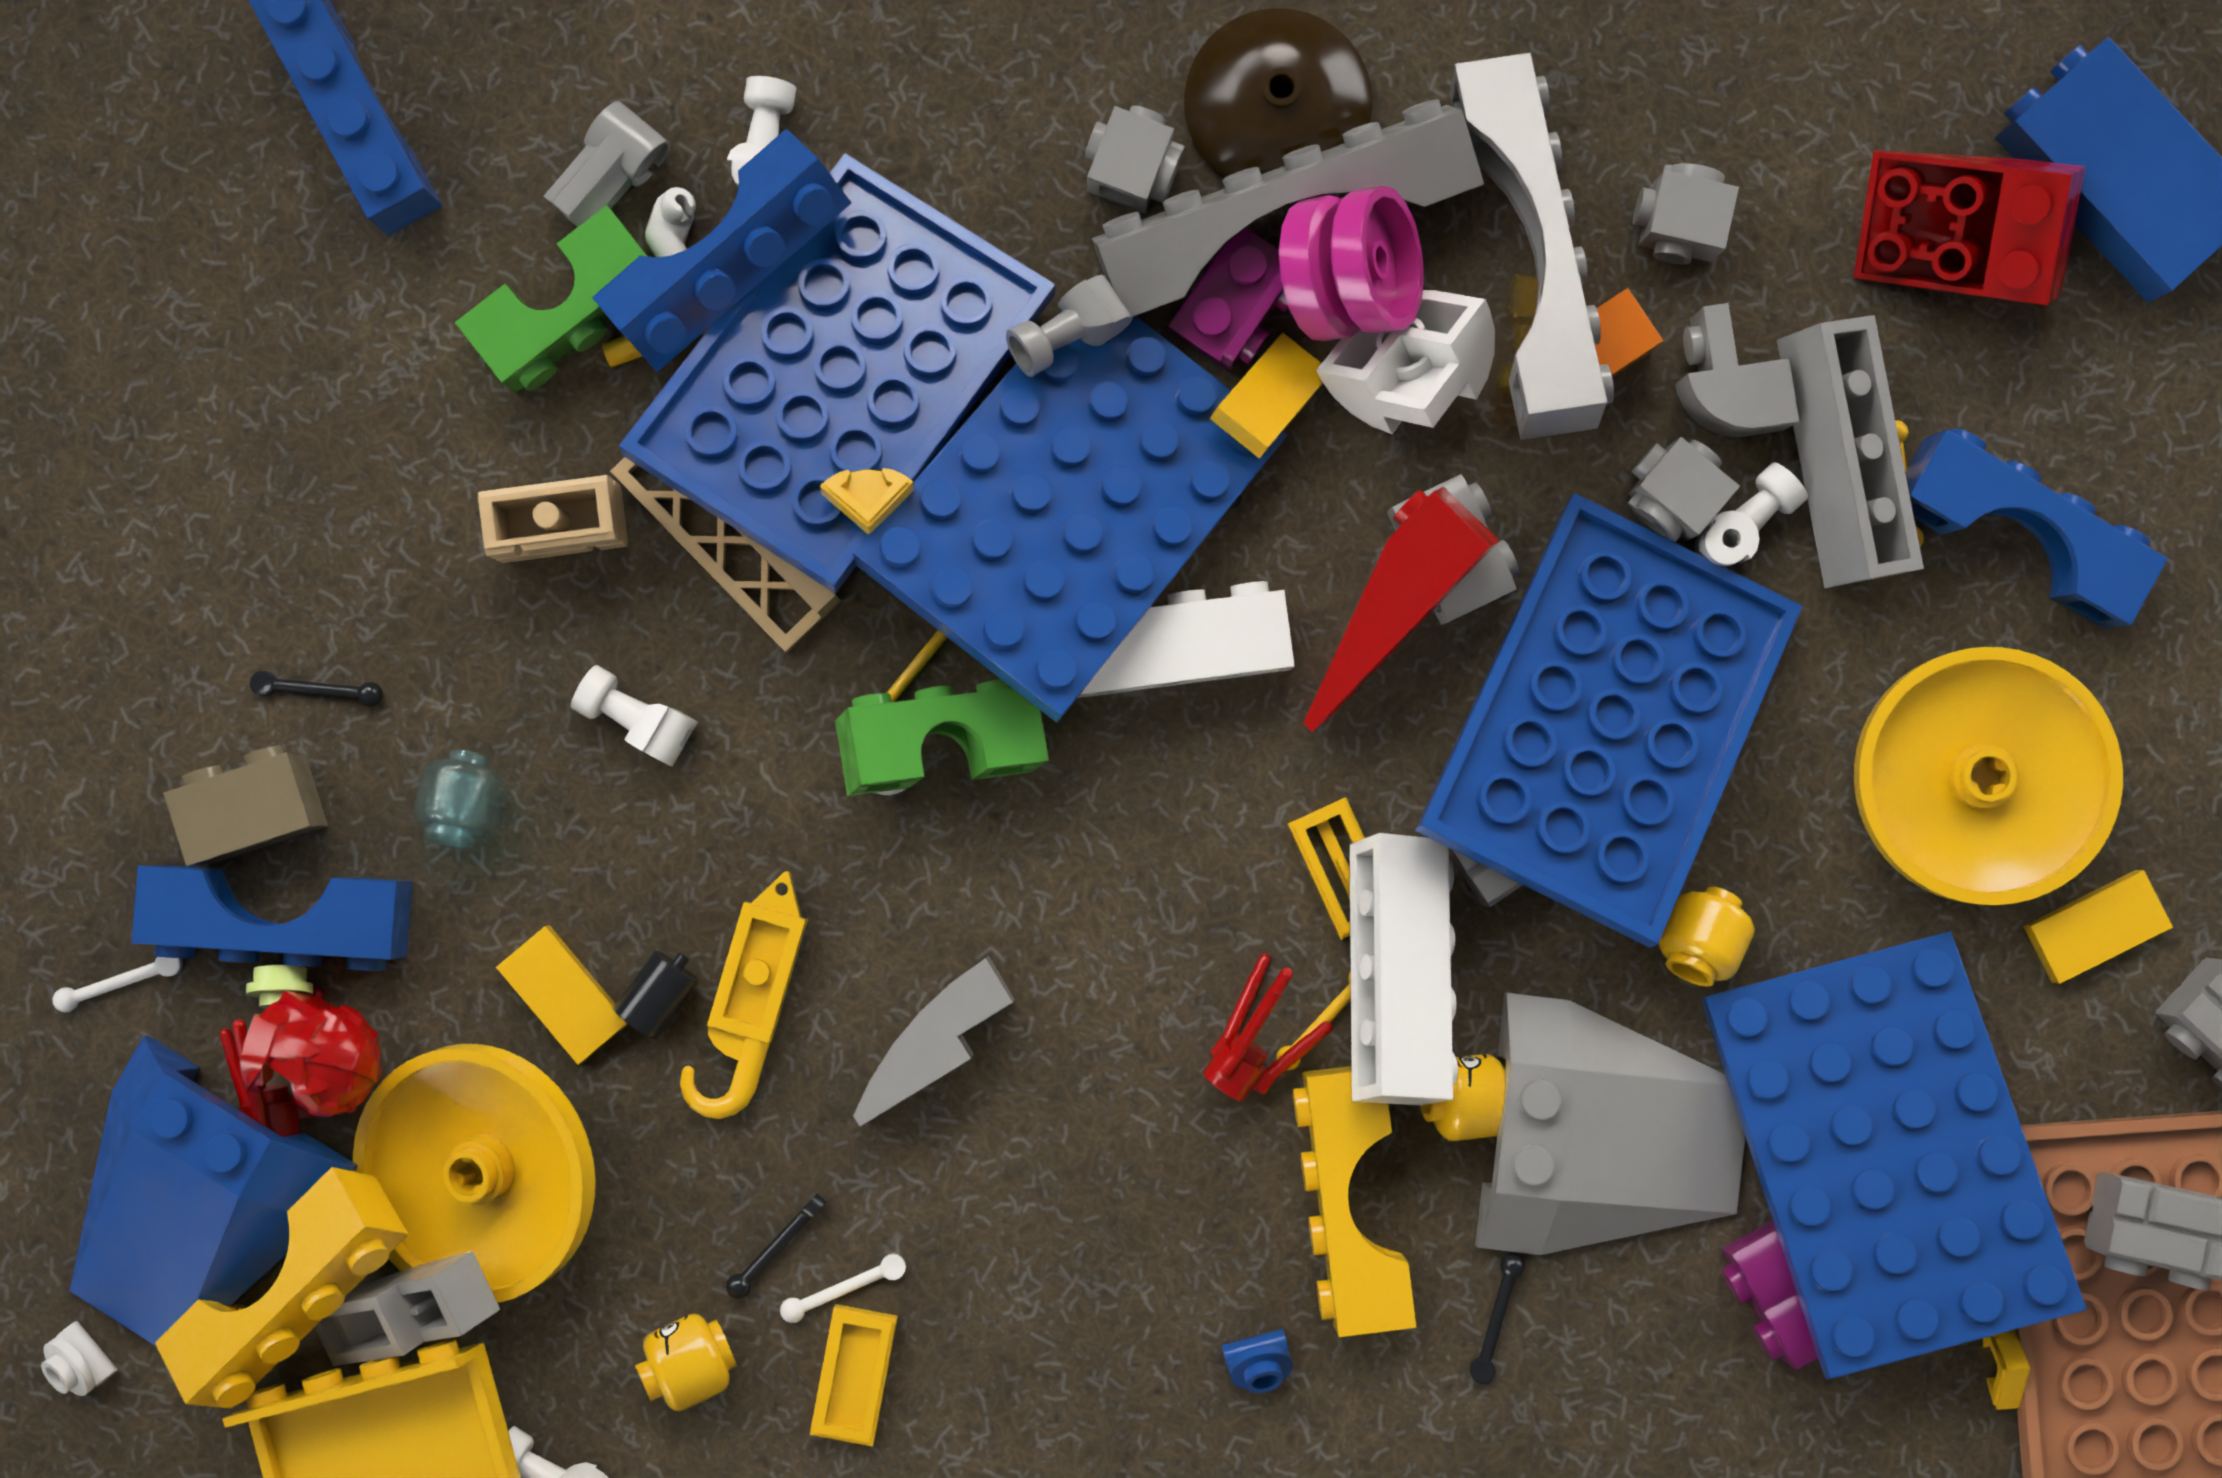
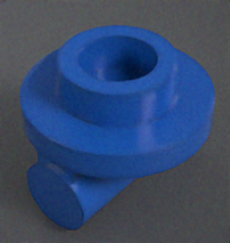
M1283 1328L1222 1345L1232 1383L1252 1393H1265L1276 1389L1282 1384L1284 1378L1290 1374L1293 1368V1361Z

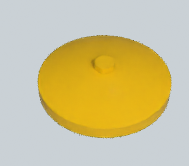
M1978 647L1951 652L1928 660L1899 678L1883 694L1869 714L1861 731L1854 761V788L1859 813L1871 840L1882 856L1905 878L1928 892L1953 901L1978 905H2005L2032 900L2048 894L2069 882L2090 864L2105 844L2116 822L2123 791V765L2118 740L2109 718L2093 694L2078 679L2053 662L2028 652L2003 647Z
M482 1044L449 1045L419 1055L393 1070L379 1084L365 1105L354 1139L353 1162L358 1165L354 1172L376 1177L408 1232V1235L389 1253L388 1259L399 1271L445 1257L473 1251L497 1303L514 1299L552 1278L573 1257L585 1236L593 1212L596 1182L594 1161L586 1131L571 1102L562 1090L535 1065L516 1054L493 1046Z

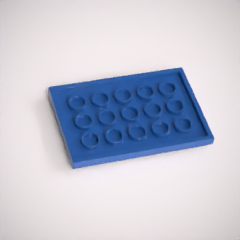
M846 153L831 170L830 174L852 203L712 324L619 444L622 456L835 594L856 567L855 556L852 554L868 534L821 494L820 485L841 471L883 470V468L900 472L914 482L942 450L1011 356L1006 342V331L1026 320L1035 323L1055 296L1054 283Z
M1133 316L1131 323L1121 333L1106 341L1103 345L1092 346L1079 339L1054 350L1052 365L1033 377L1027 376L1016 363L914 481V491L871 534H868L852 555L855 556V565L1058 723L1276 452L1288 434L1283 431L1260 459L1210 420L1215 409L1231 390L1137 316Z
M1573 493L1564 506L1415 831L1649 948L1657 945L1802 609V605L1723 566L1715 565L1707 558Z
M1951 931L1705 996L1702 999L1705 1015L1825 1380L2087 1310Z

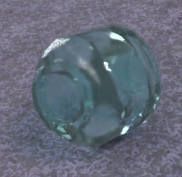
M452 750L450 751L449 758L433 760L424 766L413 807V818L418 825L425 829L424 837L427 840L443 846L471 849L475 847L476 840H482L494 834L505 791V781L497 772L487 767L489 761L487 757L472 751Z

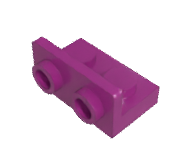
M1246 227L1243 228L1223 245L1168 326V331L1229 373L1239 359L1249 365L1270 335V332L1262 328V325L1272 310L1276 307L1285 313L1289 308L1281 282L1279 250Z

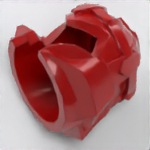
M284 991L279 1001L271 1004L263 1013L254 1014L246 1038L243 1041L240 1071L246 1092L255 1091L262 1093L266 1088L265 1084L272 1079L275 1070L291 1082L293 1095H290V1101L294 1107L318 1117H331L344 1112L350 1114L365 1100L381 1076L382 1068L380 1067L378 1031L373 1030L362 1014L348 1005L337 1007L312 995Z

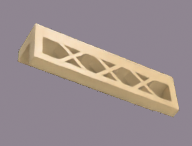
M624 457L610 471L786 653L841 602L834 592L743 533L739 532L743 537L726 536V522L718 517L717 536H691L682 527V500L690 499L675 489L673 491H647L631 474L638 465ZM656 499L673 500V517ZM699 544L717 545V562ZM726 545H751L761 555V581H734L726 573ZM770 565L786 582H770ZM743 589L761 590L760 607ZM769 590H795L812 609L789 632L785 633L769 617Z

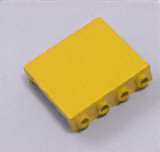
M456 1338L447 1339L417 1350L419 1359L401 1363L399 1356L368 1361L359 1365L361 1374L343 1378L341 1368L328 1370L302 1380L303 1389L288 1393L284 1383L270 1385L255 1390L246 1399L247 1406L222 1418L225 1428L248 1422L263 1478H521L484 1342L459 1348Z

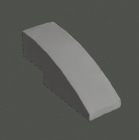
M989 956L952 981L917 1014L893 1043L870 1079L853 1115L860 1127L972 1058L974 1053L962 1033L1002 1010L1015 1000Z
M470 1251L421 1264L354 1288L344 1298L342 1306L330 1316L323 1318L315 1326V1329L334 1367L404 1356L423 1342L462 1336L499 1311L500 1307L474 1252Z

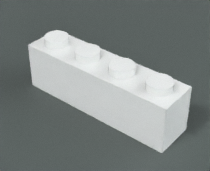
M1259 581L1233 585L1230 587L1231 597L1206 600L1205 590H1189L1168 594V605L1149 608L1078 698L1291 670L1295 665L1285 591L1269 592L1268 582Z
M1377 833L1350 844L1352 1102L1427 1105L1453 1100V1086L1457 1079L1458 1064L1452 1052V1020L1456 1013L1457 1002L1455 992L1451 987V956L1455 947V932L1450 924L1449 893L1454 882V869L1449 860V848L1427 837Z

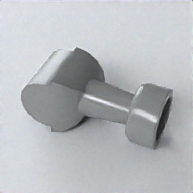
M1097 275L1087 281L1086 279L1061 298L1058 303V308L1061 311L1060 314L1041 327L1028 320L1006 331V342L1019 368L1027 376L1033 377L1052 365L1054 350L1079 339L1092 346L1103 345L1106 341L1121 333L1131 323L1133 317L1104 275Z

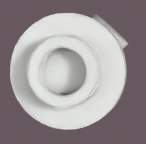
M78 1321L66 1327L55 1338L46 1343L43 1348L46 1359L41 1364L43 1374L48 1382L63 1394L71 1391L76 1395L85 1396L95 1386L98 1387L118 1371L116 1366Z

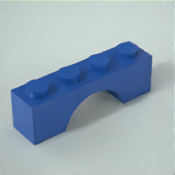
M248 0L367 219L389 236L442 207L443 205L416 155L393 123L371 86L355 53V44L331 0Z
M787 129L738 170L739 187L735 201L724 219L710 234L690 248L666 257L640 255L592 297L619 331L657 372L852 203L819 158Z
M1946 429L1923 439L1905 472L1915 520L1943 535L1964 529L1983 515H1998L2012 519L2033 533L2047 555L2051 571L2049 596L2051 600L2102 629L2132 625L2168 560L2167 557L2149 547L2151 541L2147 536L2124 525L2112 526L2095 516L2096 508L2085 499L2069 493L2058 494L2040 483L2042 477L2034 469L2015 461L2003 462L1986 452V443L1970 432L1961 429Z
M139 865L137 867L132 943L155 945L154 956L164 958H195L196 947L219 949V961L259 962L260 951L283 953V965L318 967L323 965V956L347 957V969L384 971L387 967V960L407 957L413 881L357 877L331 878L323 895L309 911L295 920L281 924L259 918L244 908L232 893L223 869Z

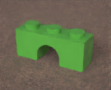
M608 205L604 206L557 243L558 247L570 261L575 276L573 290L561 305L549 310L529 308L520 296L505 283L455 322L501 383L516 393L523 387L527 391H531L542 386L557 372L558 368L554 364L573 348L577 352L589 349L605 336L608 329L604 324L610 319L592 297L640 255L647 256Z
M1001 679L986 681L976 685L977 692L954 695L952 686H936L916 691L914 693L915 700L891 702L889 693H876L854 698L852 700L853 707H848L835 720L847 796L911 788L925 777L921 747L925 736L931 734L948 736L963 748L967 756L971 780L1033 772L1049 761L1041 711Z

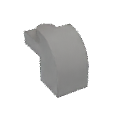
M1729 303L1703 306L1690 318L1691 326L1684 329L1683 346L1688 364H1697L1698 372L1688 373L1675 383L1678 398L1689 416L1705 429L1728 437H1747L1780 432L1798 423L1799 415L1790 359L1739 366Z

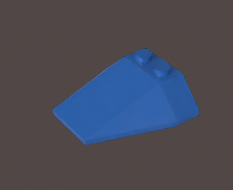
M143 1036L111 1093L69 1291L156 1346L155 1342L198 1299L219 1302L228 1307L235 1305L286 1258L289 1245L287 1211L331 1167L355 1171L358 1165L307 1133L286 1137L278 1135L193 1082L201 1067L150 1036Z

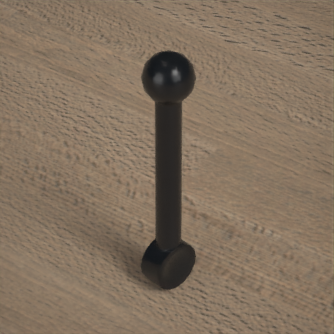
M258 671L250 679L251 690L260 696H270L275 691L339 697L358 699L360 703L367 707L379 704L383 697L381 687L374 682H366L360 687L286 680L277 679L274 674L268 671Z
M818 1193L742 1274H733L726 1282V1290L729 1296L735 1299H742L749 1294L751 1282L826 1203Z
M1507 1254L1500 1261V1270L1503 1277L1479 1357L1472 1360L1469 1366L1471 1377L1479 1384L1489 1383L1495 1377L1496 1369L1492 1362V1357L1515 1278L1520 1277L1525 1270L1524 1260L1518 1254Z

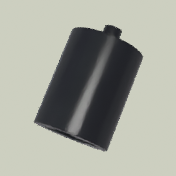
M655 950L614 1005V1012L642 1034L657 1040L699 983V980L684 968L690 959L679 952L673 960L666 954Z

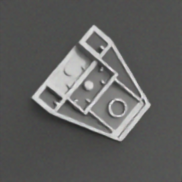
M1504 992L1497 1055L1506 1059L1505 1095L1497 1135L1492 1183L1482 1182L1475 1242L1477 1248L1543 1255L1737 1214L1745 1134L1725 1074L1570 1000Z

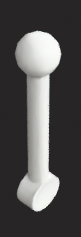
M157 957L154 963L76 990L68 987L61 988L55 992L52 998L53 1005L61 1012H71L80 1001L158 974L166 977L175 976L181 971L183 960L182 958Z
M888 1254L881 1261V1265L804 1299L788 1298L781 1304V1317L788 1323H796L804 1317L806 1311L885 1277L888 1280H897L905 1272V1260L898 1254Z

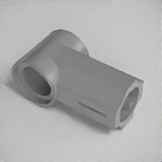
M613 102L596 117L589 127L584 139L586 147L543 197L561 214L579 227L604 206L608 205L612 209L631 185L637 187L645 183L652 175L648 169L653 163L659 167L667 157L670 142L622 102Z

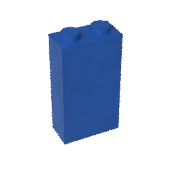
M2108 36L2090 52H2087L2079 44L2049 71L2057 79L2051 87L2041 94L2033 86L2003 113L2011 123L1995 139L2013 158L2086 166L2075 225L2149 303L2174 290L2222 246V157Z

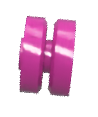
M1376 186L1352 191L1344 198L1328 195L1300 200L1289 208L1282 224L1279 245L1281 282L1288 307L1298 327L1311 340L1329 341L1353 337L1360 330L1369 333L1402 330L1415 321L1422 303L1424 285L1422 247L1416 223L1407 203L1394 188Z

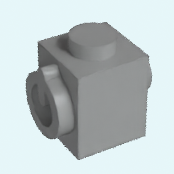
M1114 106L1108 124L1097 121L1086 148L1085 158L1093 161L1087 175V192L1146 214L1152 199L1161 203L1167 199L1185 146L1173 141L1174 128L1165 125L1166 119L1159 113L1141 106H1131L1130 111Z
M1689 163L1664 165L1663 172L1651 185V189L1642 187L1635 205L1633 225L1642 227L1638 246L1654 249L1653 257L1667 263L1689 264L1692 258L1712 262L1726 249L1739 187L1725 184V175L1711 167Z
M1680 437L1666 449L1658 443L1654 444L1631 472L1640 480L1629 491L1628 494L1632 498L1627 504L1632 509L1636 518L1647 529L1673 542H1676L1679 537L1687 542L1700 535L1738 490L1740 485L1719 469L1722 462L1709 447L1697 440H1692L1688 443L1684 438Z

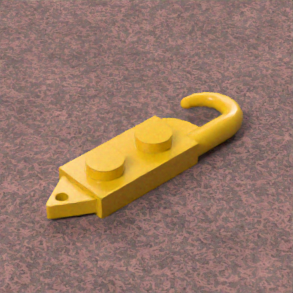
M789 871L782 873L752 903L748 901L743 903L707 1023L708 1036L713 1045L726 1056L738 1060L729 1091L718 1099L707 1098L695 1086L694 1069L691 1066H685L682 1069L680 1087L683 1098L693 1111L703 1117L723 1119L734 1116L749 1104L756 1092L808 919L801 917L792 876ZM780 883H784L788 887L785 895H781L777 891Z

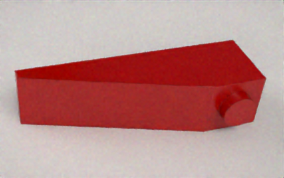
M1445 487L1433 491L1429 496L1421 490L1417 491L1394 515L1393 519L1401 526L1387 540L1303 722L1311 732L1322 726L1500 541Z

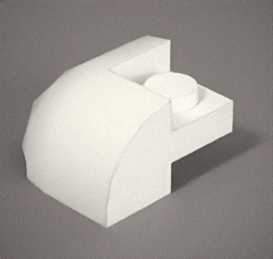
M1423 290L1422 303L1416 319L1406 329L1382 333H1369L1360 330L1353 337L1342 338L1316 371L1331 395L1352 415L1371 427L1390 434L1394 433L1402 421L1433 428L1457 396L1477 399L1488 379L1495 350V328L1490 308L1486 300L1482 298L1436 290Z

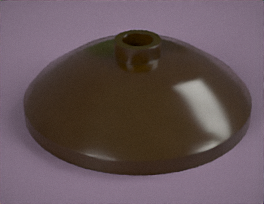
M1286 8L1258 10L1239 16L1226 23L1199 50L1186 81L1184 94L1186 124L1192 142L1200 156L1223 179L1231 174L1253 167H1259L1261 174L1285 166L1282 157L1292 151L1316 144L1320 146L1321 152L1345 143L1342 136L1345 132L1370 123L1372 112L1371 83L1364 62L1356 48L1330 23L1299 10ZM1277 81L1286 82L1291 87L1292 94L1285 99L1276 98L1269 90L1270 85Z

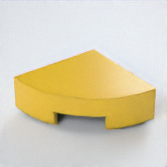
M883 468V470L865 469L852 472L845 470L827 479L820 485V490L827 500L867 534H871L914 491V482L900 472Z
M2014 1329L1983 1338V1347L1991 1348L1997 1364L1996 1377L1986 1378L1993 1405L1996 1406L1997 1410L2020 1407L2030 1372V1366Z

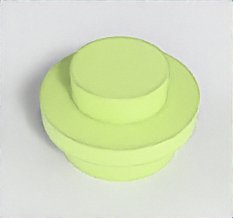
M258 966L253 969V982L246 984V995L259 998V1008L267 1009L271 1004L279 1001L284 991L313 995V984L307 982V968L302 966Z

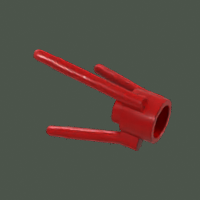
M1266 953L1259 956L1222 1036L1210 1051L1213 1058L1203 1070V1075L1209 1082L1229 1097L1240 1102H1244L1252 1089L1265 1095L1282 1073L1313 1049L1333 1029V1025L1329 1021L1322 1022L1267 1068L1263 1065L1269 1056L1253 1041L1293 976V971L1290 968H1283L1242 1033L1239 1034L1271 963V957Z
M320 986L313 987L312 996L323 1000V988ZM242 1019L235 1020L232 1024L233 1033L229 1028H223L219 1036L240 1103V1111L282 1137L300 1134L298 1119L312 1117L313 1115L291 1105L288 1085L266 1086L262 1093L255 1091L246 1092L240 1071V1058L243 1041L248 1031L245 1021Z

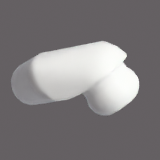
M674 187L668 189L657 198L645 230V240L655 257H666L687 249L685 242L694 219L696 202L693 195L684 188Z

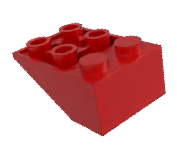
M1875 150L1873 151L1853 278L2049 305L2062 294L2086 166L2017 158Z

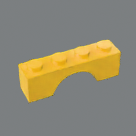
M1352 1066L1302 1072L1304 1087L1293 1089V1102L1297 1126H1309L1312 1151L1301 1152V1166L1305 1191L1317 1190L1320 1215L1310 1216L1308 1220L1313 1255L1325 1254L1328 1280L1316 1281L1321 1319H1333V1326L1338 1337L1416 1328L1408 1261L1402 1253L1381 1247L1366 1238L1356 1228L1348 1203L1350 1178L1358 1160L1374 1143L1392 1133L1389 1104L1352 1102Z
M331 1167L287 1211L289 1245L286 1259L275 1283L260 1300L249 1307L237 1304L228 1307L219 1302L198 1299L155 1342L185 1404L233 1408L245 1401L253 1394L255 1385L279 1362L290 1357L298 1349L300 1341L323 1318L336 1312L342 1306L344 1298L368 1274L378 1270L386 1263L389 1253L408 1235V1232L375 1176Z

